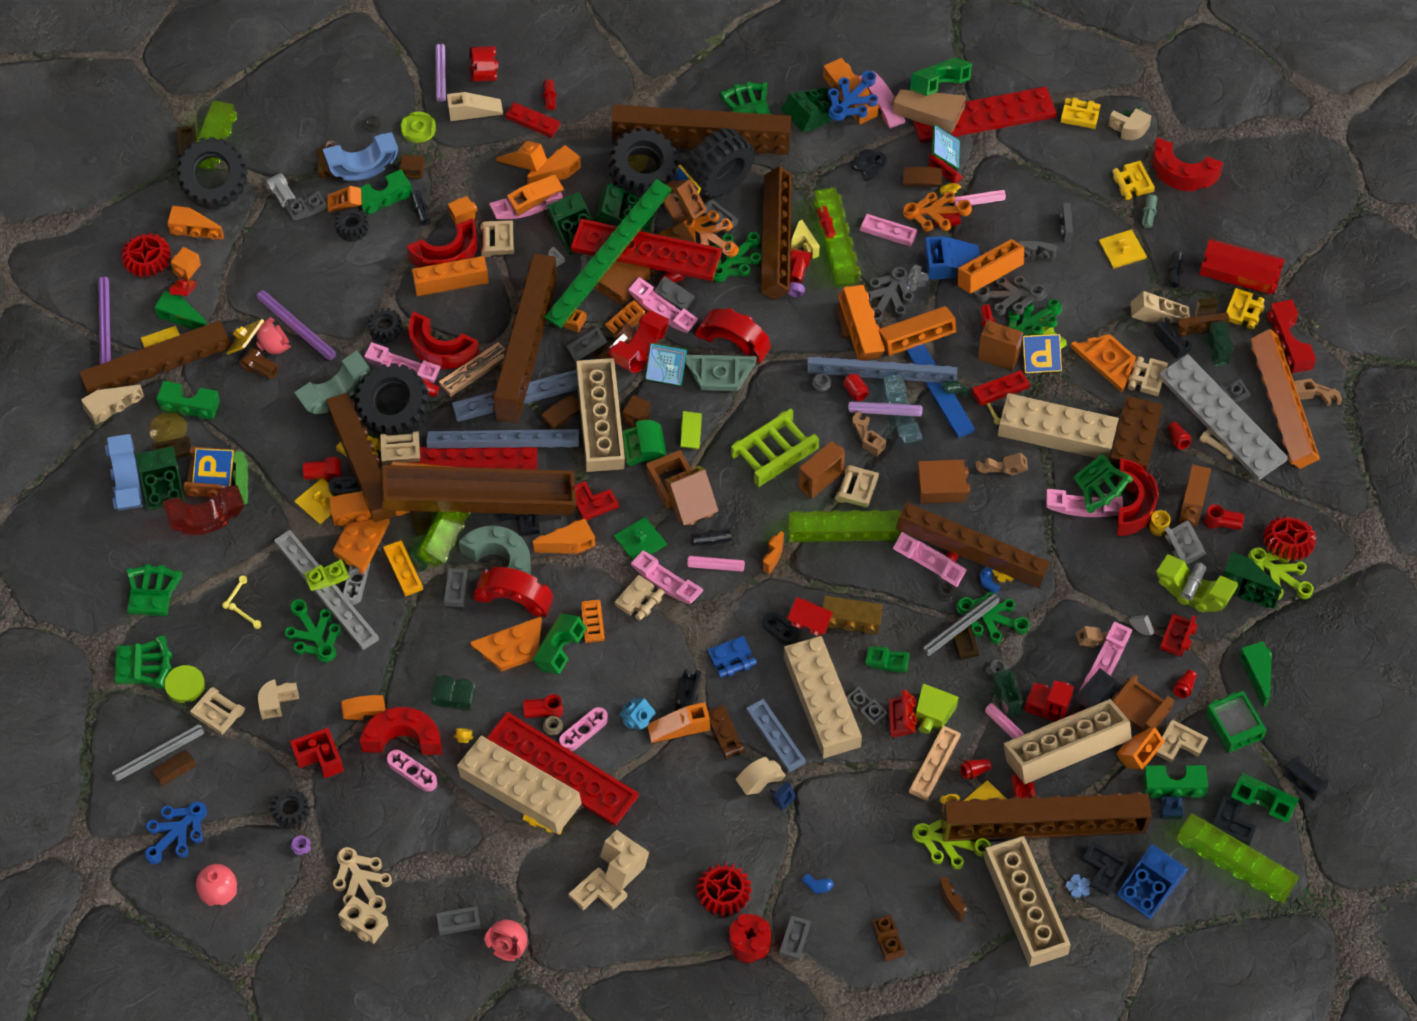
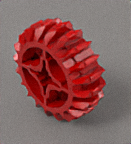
M144 232L142 236L136 234V238H130L129 242H125V247L122 248L121 259L123 266L134 277L138 274L140 278L146 275L148 279L152 274L156 276L157 272L162 273L163 268H167V263H170L171 260L169 244H167L164 238H160L158 234L155 236L152 233L146 235Z
M1284 515L1283 518L1277 517L1267 524L1263 540L1264 546L1267 547V551L1272 552V556L1277 555L1279 559L1285 558L1286 561L1292 559L1295 562L1297 559L1302 561L1304 557L1308 558L1310 553H1312L1316 544L1315 531L1312 530V526H1307V521L1301 522L1300 518L1294 519L1293 516L1287 518Z
M726 862L723 864V867L716 863L715 869L709 865L708 872H702V877L698 878V885L696 886L697 898L701 899L700 905H706L705 910L707 912L713 910L712 914L714 916L717 912H720L722 918L725 913H728L731 917L733 911L739 914L740 907L745 909L746 902L750 901L749 895L752 894V888H750L751 881L747 880V873L742 874L741 867L735 870L734 863L731 867H727ZM731 880H734L741 890L736 889V886L731 884ZM727 885V890L725 889L721 894L722 888H725ZM707 889L712 890V893L717 895L716 900L709 895Z

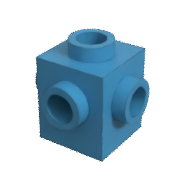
M633 697L631 701L624 705L619 715L623 719L624 725L629 729H643L649 724V720L656 712L645 698Z

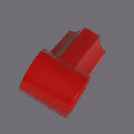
M798 249L792 250L790 258V283H802L805 270L810 264L811 252Z
M328 457L322 462L303 463L304 480L325 479L330 482L335 477H341V460L337 457Z
M1213 504L1208 507L1203 521L1205 526L1211 529L1220 526L1241 530L1244 522V513L1224 510L1220 505Z
M550 694L546 698L523 700L525 718L556 716L559 718L564 712L561 697L557 694ZM552 705H558L556 708H550Z

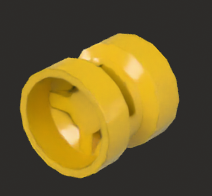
M1157 510L1151 516L1149 530L1155 536H1163L1167 533L1165 528L1169 526L1171 519L1166 511Z

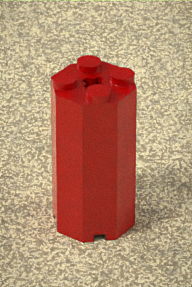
M1210 238L1199 275L1268 294H1275L1285 259Z

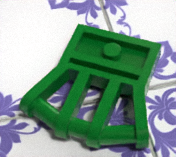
M748 81L742 85L734 84L732 88L719 93L722 102L732 112L771 114L766 100L767 82L760 84ZM753 90L762 91L760 101H756ZM747 91L750 103H744L741 92ZM735 94L739 105H735L728 97Z
M1101 454L1073 477L1084 492L1085 506L1088 513H1093L1095 509L1102 506L1110 505V501L1115 497H1120L1126 485L1133 480L1127 473L1114 468L1104 454ZM1112 475L1121 478L1117 486L1110 480ZM1103 482H1106L1112 490L1107 495L1099 487ZM1095 490L1101 499L1092 502L1091 492Z
M145 564V566L134 569L127 568L131 584L128 614L167 616L171 594L180 582L183 573L179 570H171L165 567V565L152 566L151 564ZM144 574L142 589H138L134 576ZM151 574H158L155 589H148ZM164 575L172 578L167 588L162 590Z
M159 636L154 641L143 645L136 643V645L117 646L115 683H143L163 689L165 686L164 681L171 671L170 660L172 659V653L166 644V637ZM158 647L161 653L143 654ZM162 661L160 665L143 666V662ZM159 673L155 679L142 675Z

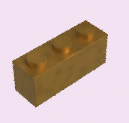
M825 596L823 608L834 612L828 628L836 627L847 631L855 630L866 634H879L883 604Z

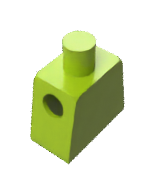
M923 684L916 710V719L918 722H921L919 731L929 734L932 727L941 730L942 726L947 723L956 710L959 697Z

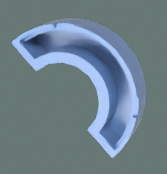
M392 132L374 136L371 145L359 152H345L341 149L340 145L323 149V153L334 176L343 177V180L358 181L373 177L384 171L385 166L389 162L392 164L395 160L398 146Z
M131 435L108 437V445H105L106 455L111 458L113 469H110L112 481L115 480L116 486L113 487L114 498H112L114 509L121 511L142 507L140 475Z

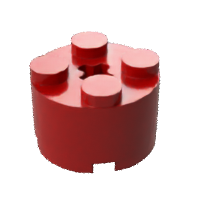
M495 46L469 48V71L472 82L497 81L496 70H498V60H494V56H496Z
M754 914L739 915L732 923L729 931V946L733 955L740 961L752 963L755 960L764 958L768 954L771 945L769 923L762 917Z

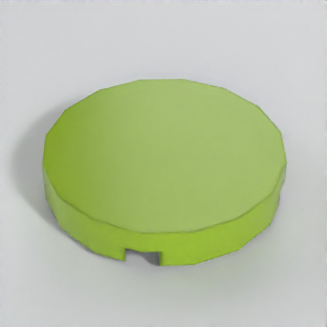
M412 112L409 116H405L401 122V133L409 142H426L436 132L434 118L425 112Z
M181 665L168 673L165 679V689L173 701L179 703L192 702L203 693L205 680L202 672L196 667Z

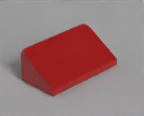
M932 153L929 154V167L941 168L943 170L942 176L948 181L957 184L963 179L962 175Z

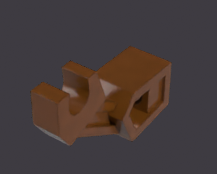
M628 322L617 329L612 337L614 341L602 350V353L598 356L600 359H608L610 357L608 355L609 349L620 340L627 343L632 339L636 331Z

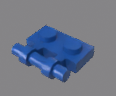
M744 636L707 649L714 668L723 667V669L718 670L720 678L733 676L735 672L740 670H749L751 666L757 664L755 657L746 658L751 656V650ZM739 660V663L734 664V665H730V663H733V662Z

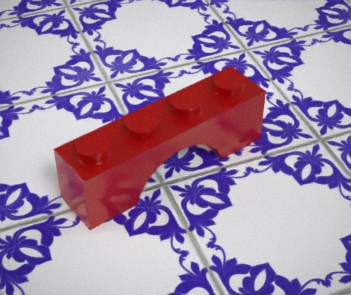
M1293 299L1271 303L1270 310L1267 313L1268 320L1273 324V332L1279 337L1291 373L1313 370L1316 357L1311 344L1298 341L1290 332V328L1296 324L1298 317Z

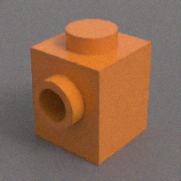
M468 196L448 203L449 216L455 226L471 218L476 220L475 212H477V207L474 202L469 200Z
M185 247L177 255H174L171 260L173 273L177 277H183L187 280L191 278L201 265L199 255Z

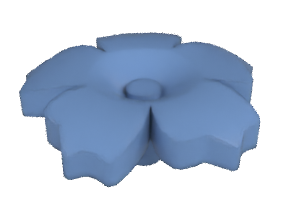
M1074 874L1070 881L1066 882L1065 887L1069 892H1072L1071 896L1074 898H1080L1081 895L1086 897L1090 894L1088 886L1091 882L1084 877L1080 879L1079 874Z

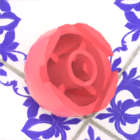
M269 317L256 332L258 339L256 344L261 351L265 350L269 354L277 355L291 348V345H288L289 340L279 325L275 327L273 324L275 320Z
M223 864L208 865L197 875L195 886L198 897L209 906L225 905L237 893L236 876L229 867Z
M507 919L497 921L489 928L484 938L486 946L488 948L491 946L495 950L494 955L510 962L516 958L519 959L527 946V935L523 927L518 922Z

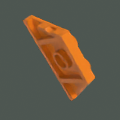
M1107 334L1099 338H1089L1087 342L1077 343L1075 341L1071 343V348L1120 392L1124 390L1136 357L1112 335Z
M389 518L374 523L373 519L347 523L333 549L334 556L344 560L349 566L354 565L358 568L359 573L364 574L390 524Z
M538 617L470 642L471 648L480 652L483 658L488 662H492L501 672L532 661L539 650L542 618Z

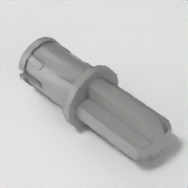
M1196 563L1191 575L1186 579L1187 583L1181 593V596L1186 600H1192L1197 588L1202 584L1201 579L1206 571V566L1202 563Z

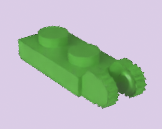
M236 451L233 456V462L236 464V470L233 471L234 481L236 482V486L233 487L234 498L238 499L240 505L248 503V462L243 452Z

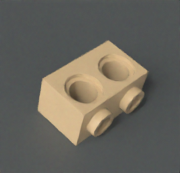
M355 896L349 900L338 914L340 925L347 931L352 930L357 933V936L364 942L369 941L374 944L388 926V920L385 915ZM352 914H358V917L354 919L349 918ZM370 924L375 925L373 929H366Z

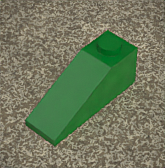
M164 291L155 306L157 318L192 330L207 325L206 320L180 295H171L170 292Z
M1262 641L1241 648L1239 659L1263 707H1265L1270 699L1272 653Z

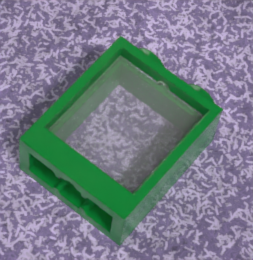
M1244 691L1239 693L1233 692L1222 700H1213L1207 707L1206 716L1228 753L1264 739L1267 730Z

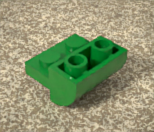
M641 420L636 422V427L622 431L626 462L629 466L646 460L652 462L667 456L662 426L658 422Z

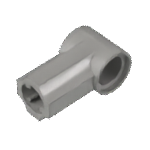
M282 173L265 180L268 191L271 195L274 194L282 207H286V205L296 200Z

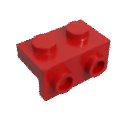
M1173 614L1160 650L1180 657L1183 656L1185 650L1189 651L1192 640L1189 639L1190 635H1195L1198 624L1195 623L1197 616L1193 615L1192 619L1189 620Z
M907 690L901 691L902 696L889 699L890 735L893 738L915 733L917 719L914 714V707L916 706V700Z

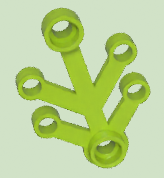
M1254 548L1249 552L1248 558L1252 559L1263 571L1264 567L1268 569L1271 578L1280 587L1279 578L1297 590L1300 598L1307 599L1312 596L1314 587L1310 582L1304 581L1300 583L1286 573L1295 572L1298 575H1303L1307 569L1304 562L1287 564L1290 559L1288 561L1284 558L1279 559V556H1272V553H1266L1262 548ZM1279 560L1283 564H1273L1271 561ZM1281 589L1278 600H1280L1283 596V589Z
M941 819L930 825L920 823L912 831L914 840L925 844L931 854V861L934 864H941L944 858V854L937 850L933 841L940 842L950 857L951 866L957 870L963 867L964 860L957 854L953 846L972 850L980 857H984L985 851H979V848L983 847L986 849L991 846L990 842L984 838L978 839L976 842H943V834L935 832L942 828ZM924 832L926 835L920 836L919 833ZM939 855L941 858L935 859L934 856ZM959 860L961 864L957 865L954 861Z

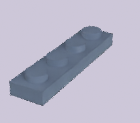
M764 699L746 708V712L788 773L806 763L805 758Z

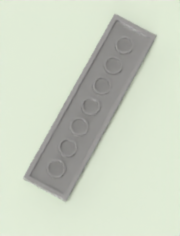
M1189 354L1159 373V378L1258 481L1287 461L1288 457Z

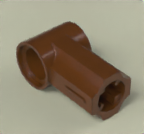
M328 141L316 149V156L319 159L317 174L321 178H332L334 176L323 153V149L337 146L334 141Z
M250 348L239 361L240 366L245 371L250 373L254 371L269 380L277 375L279 369L277 364L264 358L255 348Z

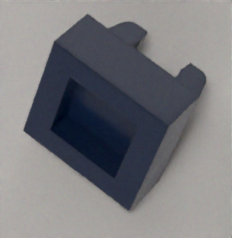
M784 782L782 786L774 784L770 788V791L774 793L772 797L777 808L782 811L796 797L792 785Z
M1182 797L1161 798V815L1163 819L1183 818Z

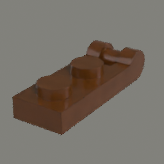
M1228 312L1182 318L1178 322L1176 332L1183 338L1191 333L1221 331L1227 329L1230 318Z
M722 705L708 710L710 726L725 759L732 758V755L737 753L739 755L745 753L744 746L738 737L725 706Z

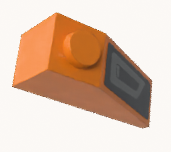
M525 141L505 148L496 158V161L537 172L547 162V158L541 144Z

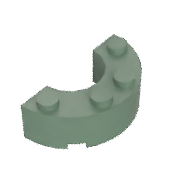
M355 351L342 360L340 371L331 380L322 384H312L309 382L294 393L307 411L314 414L328 413L326 399L348 392L350 400H355L356 393H359L358 385L359 383H364L362 378L365 375H370V368L360 353Z
M500 526L480 527L469 532L459 541L460 554L475 562L484 556L496 554L503 556L509 561L508 568L520 570L531 575L529 549L525 541L508 528Z

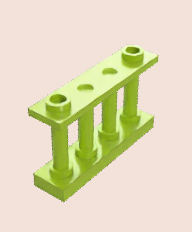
M792 408L786 412H781L777 418L744 439L736 441L731 446V457L734 459L741 455L755 470L754 483L758 487L819 449V438L815 434L806 437L792 422ZM786 426L800 443L791 447L777 431ZM771 435L785 453L775 456L762 440ZM756 445L770 460V463L761 466L747 450Z

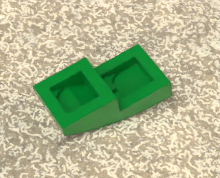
M869 646L865 664L885 671L907 673L910 655L909 652L889 651L888 647Z

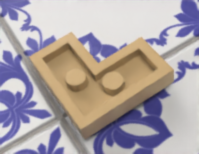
M1172 720L1162 736L1165 742L1155 755L1172 763L1179 749L1182 748L1199 757L1207 743L1208 737Z
M598 867L569 893V897L582 910H585L598 897L610 909L614 910L627 898V893L606 881V873Z

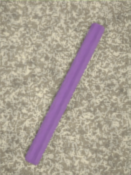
M100 277L98 279L100 364L111 360L109 281L107 277Z
M261 290L257 293V299L326 359L331 361L336 357V352L267 292Z

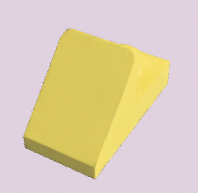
M800 220L791 241V251L803 247L804 251L811 252V257L814 259L819 257L820 246L803 220Z

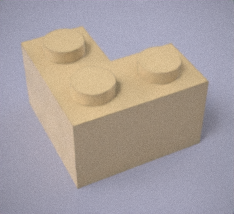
M616 830L605 840L600 856L609 863L605 880L622 890L645 868L649 851Z

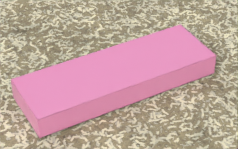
M866 214L860 227L862 232L910 247L917 235V229Z

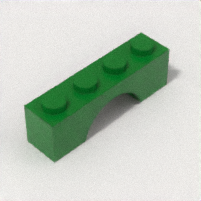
M954 57L913 72L910 79V90L928 96L938 92L939 83L952 82L960 84L968 81L971 77L972 63Z

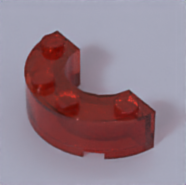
M238 485L219 489L213 499L200 505H188L182 501V498L162 501L171 528L176 532L178 530L182 531L184 535H202L219 530L228 525V520L232 517L237 518L244 507V501Z

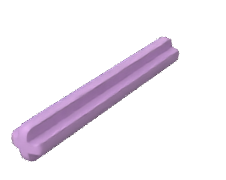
M437 44L435 46L436 101L444 102L446 100L445 45Z
M849 402L848 405L850 413L860 411L866 414L921 416L923 410L921 405Z

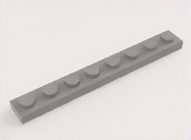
M291 530L274 540L275 545L307 582L304 573L320 565ZM336 585L313 590L362 650H365L379 640L378 635Z

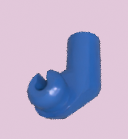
M984 567L979 574L980 584L990 592L997 594L1001 587L992 582V569Z
M806 874L802 879V882L814 893L828 892L833 888V881L829 878L815 880L811 875Z

